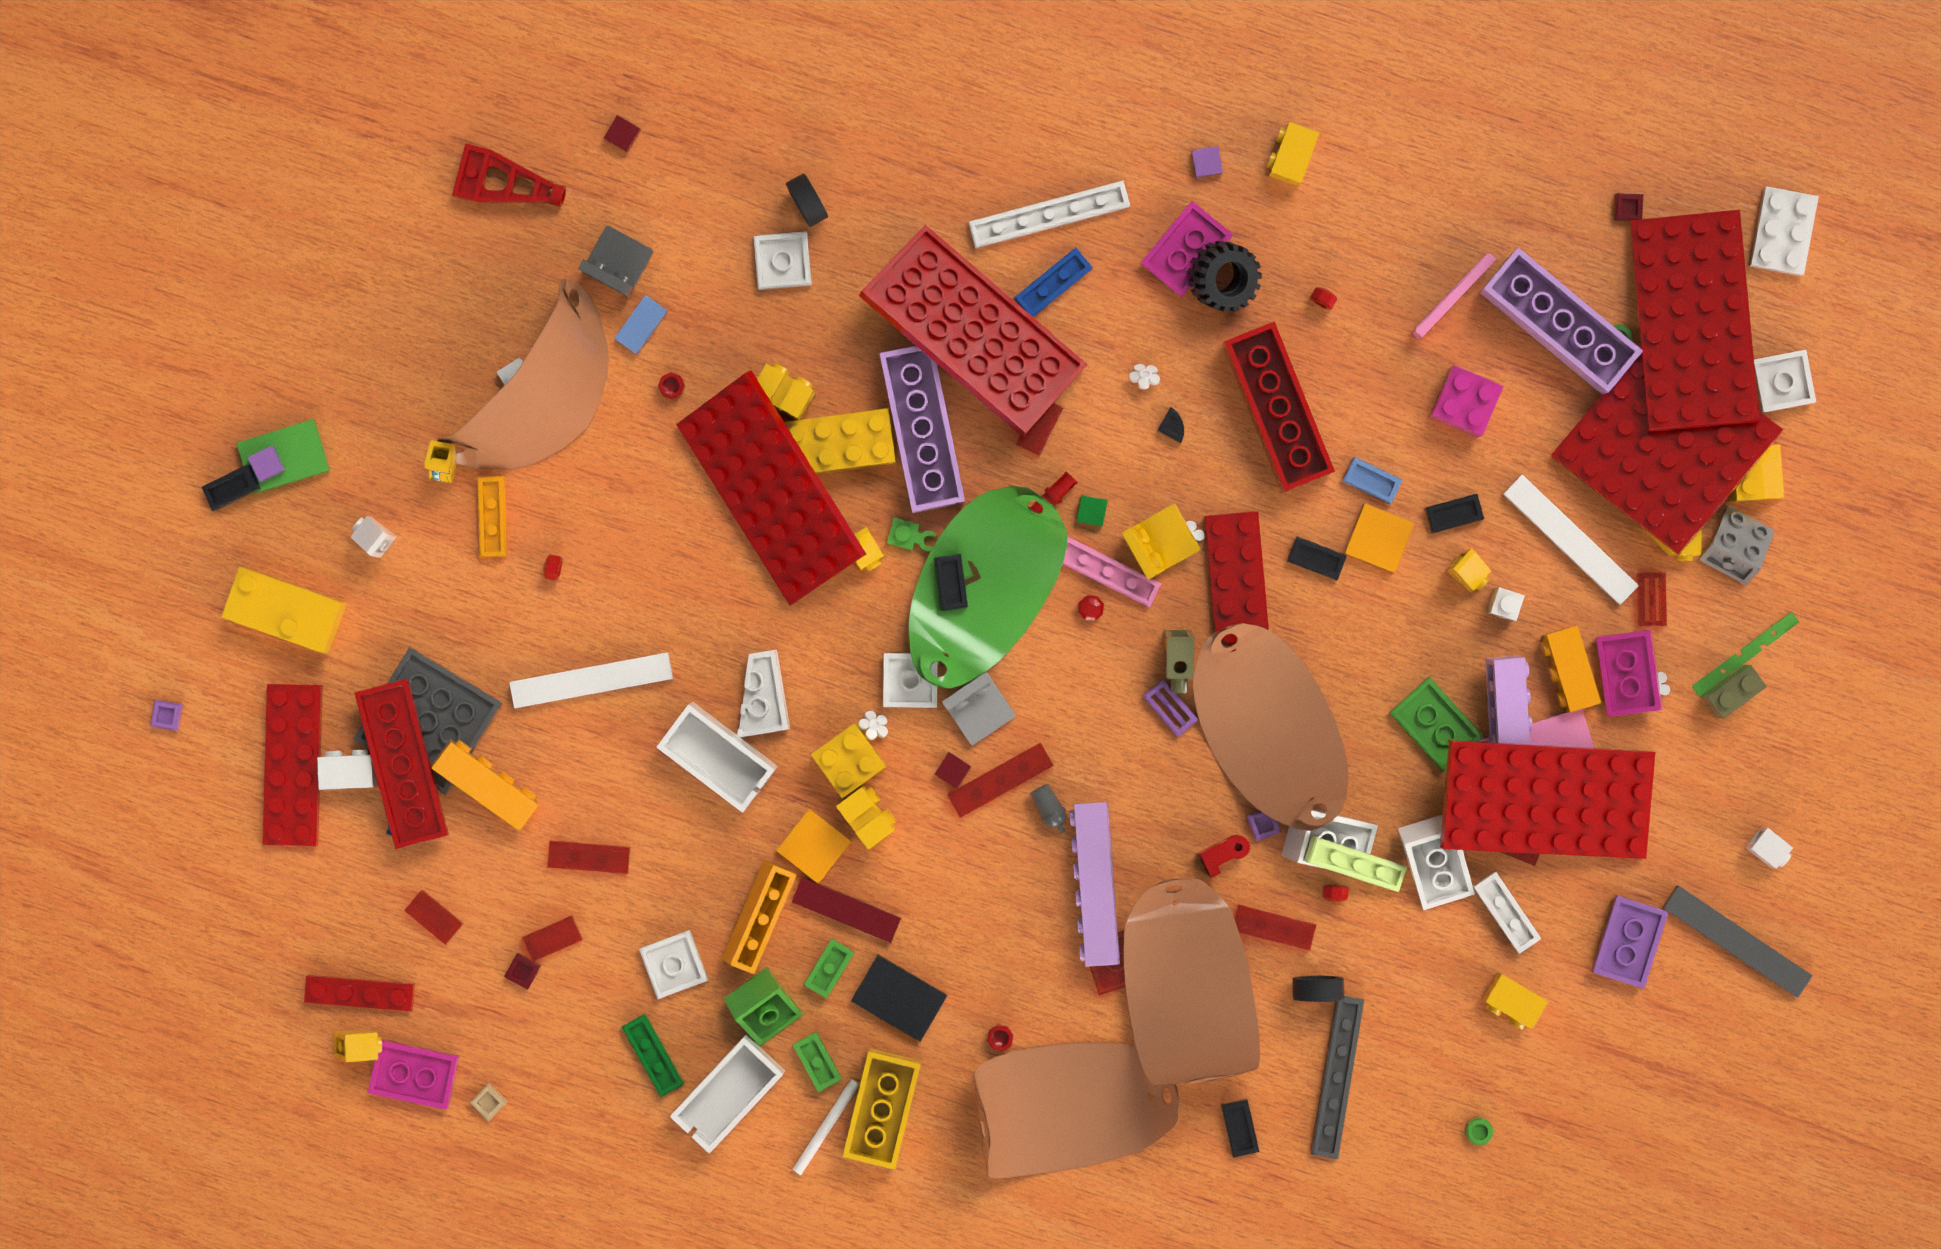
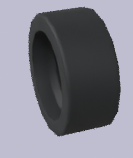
M805 173L786 183L795 204L809 227L828 218V214Z
M1323 975L1294 977L1293 999L1305 1002L1343 1000L1344 978Z

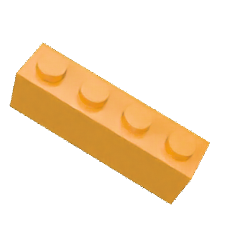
M450 739L431 764V768L520 831L539 806L538 801L535 800L537 795L525 786L522 790L513 784L515 779L506 772L502 771L499 774L491 767L494 764L482 755L478 758L470 753L471 748L463 741L458 739L457 742H454Z
M763 861L721 958L722 960L736 968L752 974L755 973L797 874L769 861Z

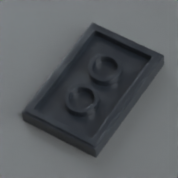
M878 954L851 1002L921 1042L948 995Z

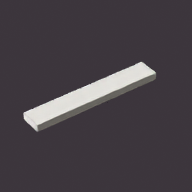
M1123 180L969 221L968 224L976 249L1130 208V203Z
M1520 475L1503 493L1521 513L1618 605H1621L1639 586L1524 475Z
M667 652L509 683L514 708L670 680L673 679L669 653Z

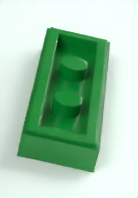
M646 1013L622 1026L625 1035L660 1097L684 1085L681 1075Z

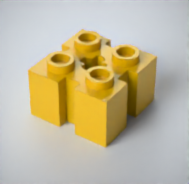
M775 362L773 366L766 363L757 380L776 409L795 420H802L816 395L812 389V383L800 376L796 380L789 377V370Z
M863 785L836 807L869 850L895 831L896 828L893 824L896 823V819L887 808L882 811L877 802L880 801V798L873 788L866 789Z

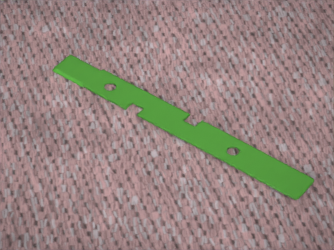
M1792 612L1743 647L1741 649L1742 655L1738 657L1735 653L1695 683L1692 688L1698 696H1702L1761 652L1760 646L1763 643L1769 646L1798 624L1799 621ZM1775 630L1776 635H1772V631ZM1724 668L1726 672L1721 673V669Z

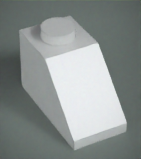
M366 516L365 519L361 517L352 528L354 533L351 538L366 553L373 557L381 558L397 538V536L370 516Z

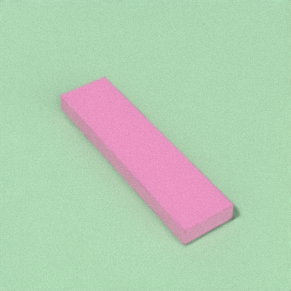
M1490 253L1483 256L1412 331V334L1418 340L1422 338L1496 259Z
M1068 537L1063 565L1150 608L1162 583L1152 578L1148 580L1146 575Z

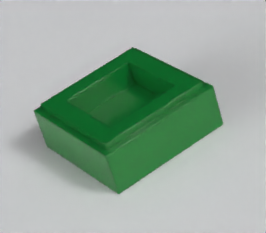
M1081 495L1076 522L1103 527L1108 500Z

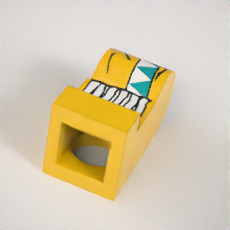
M430 441L424 463L425 469H429V479L447 483L453 482L457 460L454 444ZM438 449L448 451L449 453L439 451Z

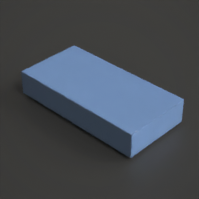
M645 295L614 339L635 354H638L668 311Z
M1353 457L1342 482L1391 504L1402 483V479Z

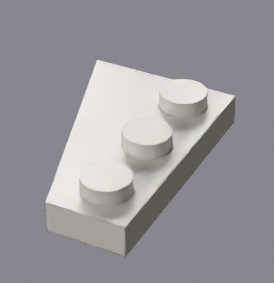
M777 650L749 654L744 683V698L740 710V726L737 735L739 737H746L790 729Z

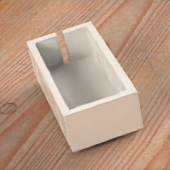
M694 702L687 705L657 745L660 751L742 813L778 768L775 763Z
M745 1034L673 1111L670 1117L687 1133L694 1126L697 1130L692 1135V1138L710 1154L782 1077L785 1070Z

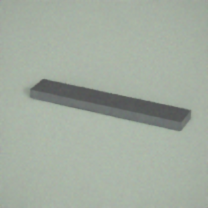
M1678 885L1662 907L1797 998L1813 976Z
M1344 996L1343 1000L1336 1001L1311 1155L1338 1159L1364 999Z

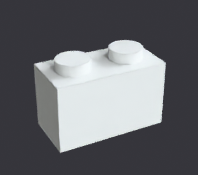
M368 749L352 750V755L342 756L341 751H325V757H317L319 790L377 787V778L371 755H368Z

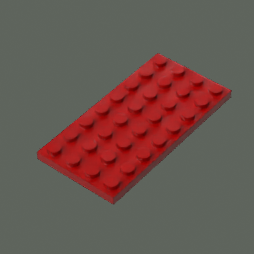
M1740 209L1631 220L1649 432L1759 422Z
M926 224L859 294V297L1021 437H1024L1088 365Z
M752 370L741 375L676 424L789 606L867 555Z
M1448 740L1440 848L1448 850L1646 859L1656 752Z

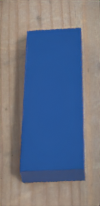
M1075 247L1015 296L1014 300L1034 317L1091 271L1093 267Z

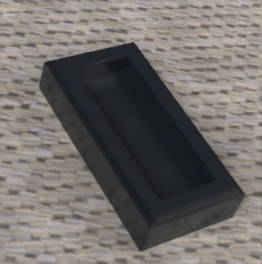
M251 465L240 467L202 486L212 511H218L261 489Z
M1478 494L1425 508L1431 533L1484 519Z
M1296 536L1287 562L1337 581L1347 555Z
M961 554L934 557L940 611L967 608L968 602Z
M1245 1098L1221 1104L1233 1158L1259 1152L1248 1099Z

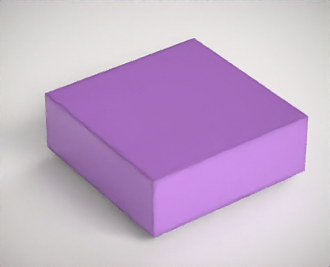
M1218 146L1193 150L1191 152L1196 178L1223 173Z
M270 446L248 457L259 482H263L285 471L274 446Z
M155 700L150 726L179 731L183 704Z
M1261 811L1246 816L1255 841L1281 833L1278 822L1269 818Z

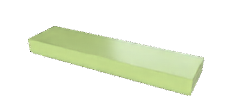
M1312 836L1304 858V862L1396 892L1400 890L1407 869L1404 865L1316 836Z

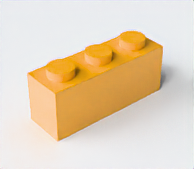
M1571 626L1542 635L1544 641L1540 642L1544 656H1549L1552 667H1549L1548 671L1552 682H1557L1559 693H1556L1560 708H1564L1565 712H1573L1600 704L1601 700L1578 626Z

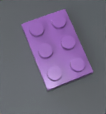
M1615 895L1591 972L1644 989L1668 912Z

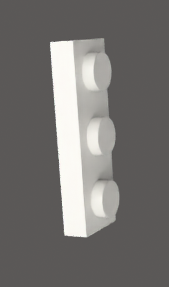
M1494 871L1473 885V888L1518 954L1541 940V937L1497 872Z

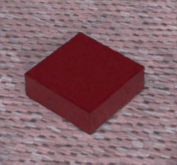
M617 115L604 139L628 153L641 129Z
M1616 193L1614 221L1631 222V220L1642 219L1644 194Z
M948 752L934 775L957 789L971 766Z
M517 953L504 977L528 990L542 965Z

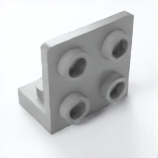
M1727 506L1714 539L1702 551L1699 560L1747 585L1762 567L1774 535V530Z
M987 672L942 701L971 745H974L1015 717L1014 712Z

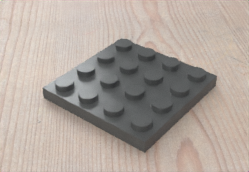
M409 647L388 682L409 680L430 764L434 762L450 739L454 742H457L458 739L463 741L471 748L470 753L472 754L502 705L501 701L412 647ZM362 724L354 740L369 748ZM432 769L437 790L447 795L453 783Z

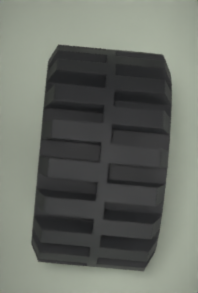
M1215 241V244L1208 243L1205 245L1206 250L1200 248L1196 252L1199 255L1197 259L1193 257L1190 262L1193 263V268H1188L1187 273L1191 275V279H1188V285L1194 287L1191 290L1192 294L1198 297L1197 300L1222 312H1229V310L1235 312L1239 311V306L1243 308L1248 306L1249 303L1247 301L1249 299L1254 300L1256 297L1254 294L1255 290H1260L1261 287L1258 284V279H1262V273L1257 271L1261 266L1259 262L1255 261L1256 256L1248 252V249L1227 241ZM1231 262L1234 270L1233 279L1228 287L1219 291L1215 281L1216 274L1222 265Z

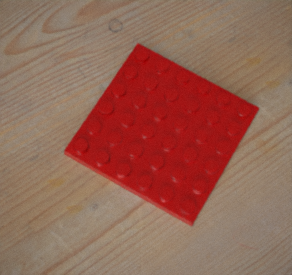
M1641 353L1608 393L1602 394L1551 454V457L1679 556L1783 433L1784 429L1759 411V422L1649 432Z

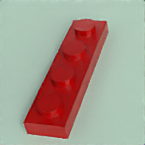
M307 975L304 1003L413 1011L415 983Z

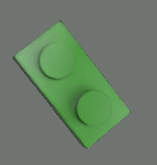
M832 938L804 985L827 999L855 951Z
M817 1031L793 1044L818 1092L842 1080Z

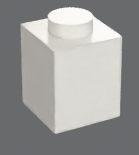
M1500 587L1494 588L1486 614L1511 622L1517 621L1525 595Z
M1762 826L1745 847L1766 865L1777 869L1778 866L1783 867L1791 857L1789 853L1793 849L1792 846L1769 828Z

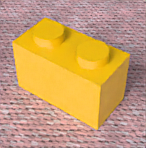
M1289 122L1286 128L1281 127L1276 142L1280 144L1277 154L1271 153L1267 168L1271 169L1269 176L1299 187L1319 132Z
M1499 972L1495 975L1482 998L1483 1001L1488 1003L1486 1009L1498 1016L1502 1012L1511 1017L1509 1022L1522 1030L1525 1026L1533 1029L1548 1003L1547 1000Z

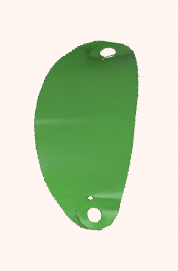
M1009 486L990 490L978 496L951 520L933 546L916 585L910 608L908 627L913 665L917 673L932 685L944 688L957 687L975 679L997 664L1027 631L1054 587L1064 562L1068 534L1055 507L1033 490L1025 487ZM1029 501L1039 502L1043 507L1042 513H1034L1028 506ZM961 554L968 607L940 611L933 558ZM934 662H942L946 666L947 671L944 676L935 677L931 674L930 667Z

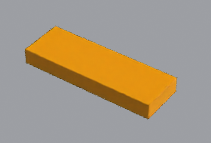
M505 476L477 477L479 557H508Z

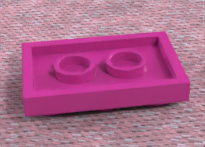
M1191 201L1140 264L1182 298L1191 287L1188 285V279H1191V275L1187 273L1188 268H1193V263H1190L1192 258L1197 259L1199 256L1196 252L1200 248L1206 250L1205 245L1208 243L1215 244V241L1228 242L1233 234L1196 203Z
M1644 630L1596 637L1607 717L1663 710L1652 631Z
M381 1039L382 1051L378 1053V1060L374 1061L368 1093L447 1110L449 1108L459 1056Z

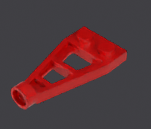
M465 143L452 196L477 203H548L562 207L566 196V186L554 184L493 150ZM496 166L507 172L509 179L505 189L487 190L484 184L490 167ZM518 176L534 182L532 194L524 195L513 192ZM550 189H552L551 196L549 198L547 193Z

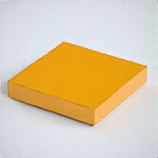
M1363 504L1344 554L1395 573L1415 523L1373 506Z
M809 808L776 851L819 884L852 841Z

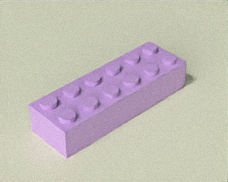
M1519 247L1510 254L1479 292L1600 394L1608 393L1643 352V350Z
M917 346L880 353L912 513L965 503L937 363Z

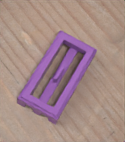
M1164 679L1143 696L1177 737L1198 720L1179 696L1171 692V687ZM1163 687L1190 718L1188 722L1181 717L1159 689ZM1155 694L1182 725L1180 729L1174 725L1151 698L1152 695Z

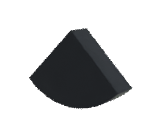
M1170 407L1157 431L1181 444L1184 437L1183 421L1179 413Z

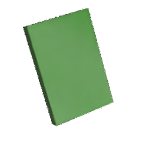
M314 419L236 443L243 466L251 465L248 457L270 446H274L285 468V471L263 482H259L255 474L261 489L252 494L261 493L331 471Z
M1427 677L1389 712L1442 772L1446 771L1448 740L1479 741L1484 737L1430 677Z

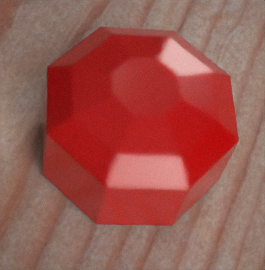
M1316 287L1310 296V300L1322 308L1332 310L1337 297L1328 289Z
M670 372L661 377L658 388L663 397L674 400L682 396L685 384L680 375Z
M550 554L546 558L543 567L545 579L559 580L563 563L561 556Z
M1087 595L1079 602L1078 613L1084 620L1096 621L1103 615L1104 603L1098 596Z
M1324 885L1322 897L1330 902H1343L1348 899L1349 888L1342 885Z
M997 1024L989 1030L987 1042L993 1050L1003 1052L1012 1046L1014 1035L1008 1026Z

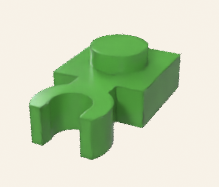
M894 517L887 544L913 551L914 544L916 543L923 550L931 551L933 547L926 546L924 539L927 536L936 538L937 534L933 531L920 533L918 532L920 524Z

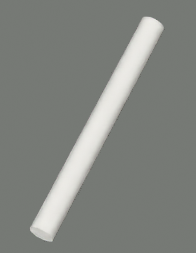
M851 1079L798 1159L793 1167L796 1173L802 1175L860 1086L855 1080Z

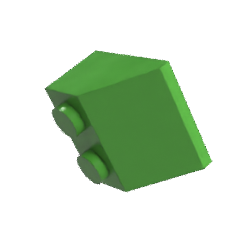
M767 967L724 998L734 1019L759 1046L766 1043L803 1015L786 989Z

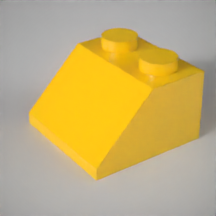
M1772 445L1730 494V502L1784 498L1780 445Z

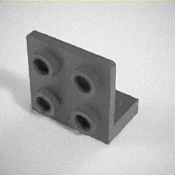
M606 226L588 260L583 259L578 269L589 277L629 298L648 264L653 250L616 229Z

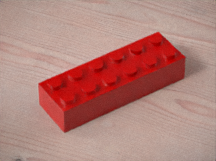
M1275 321L1224 341L1222 346L1281 492H1287L1335 472Z

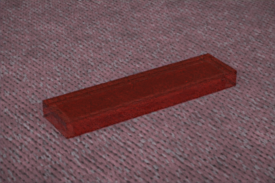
M1040 742L947 795L961 818L1054 765Z

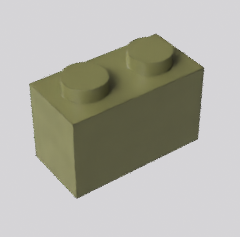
M1743 665L1703 694L1701 698L1716 718L1724 719L1767 686L1752 665Z

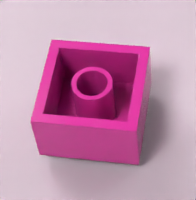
M1453 365L1448 370L1429 417L1479 438L1484 434L1504 386Z

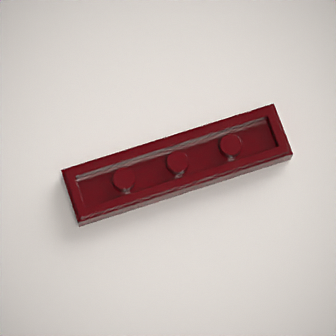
M804 877L801 878L792 903L890 943L901 920V917Z

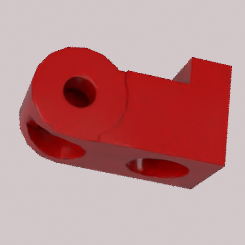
M1232 835L1198 852V855L1209 877L1213 878L1221 874L1218 866L1233 858L1241 859L1247 856L1250 851V844L1245 837Z

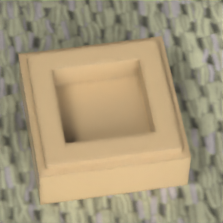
M488 1083L472 1099L470 1104L489 1122L508 1100L493 1085Z

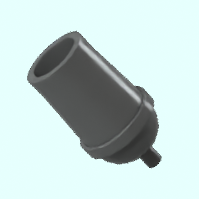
M1045 784L1031 792L1030 795L1042 818V823H1045L1049 828H1058L1060 833L1065 832L1062 825L1066 821V809L1061 805L1050 785Z

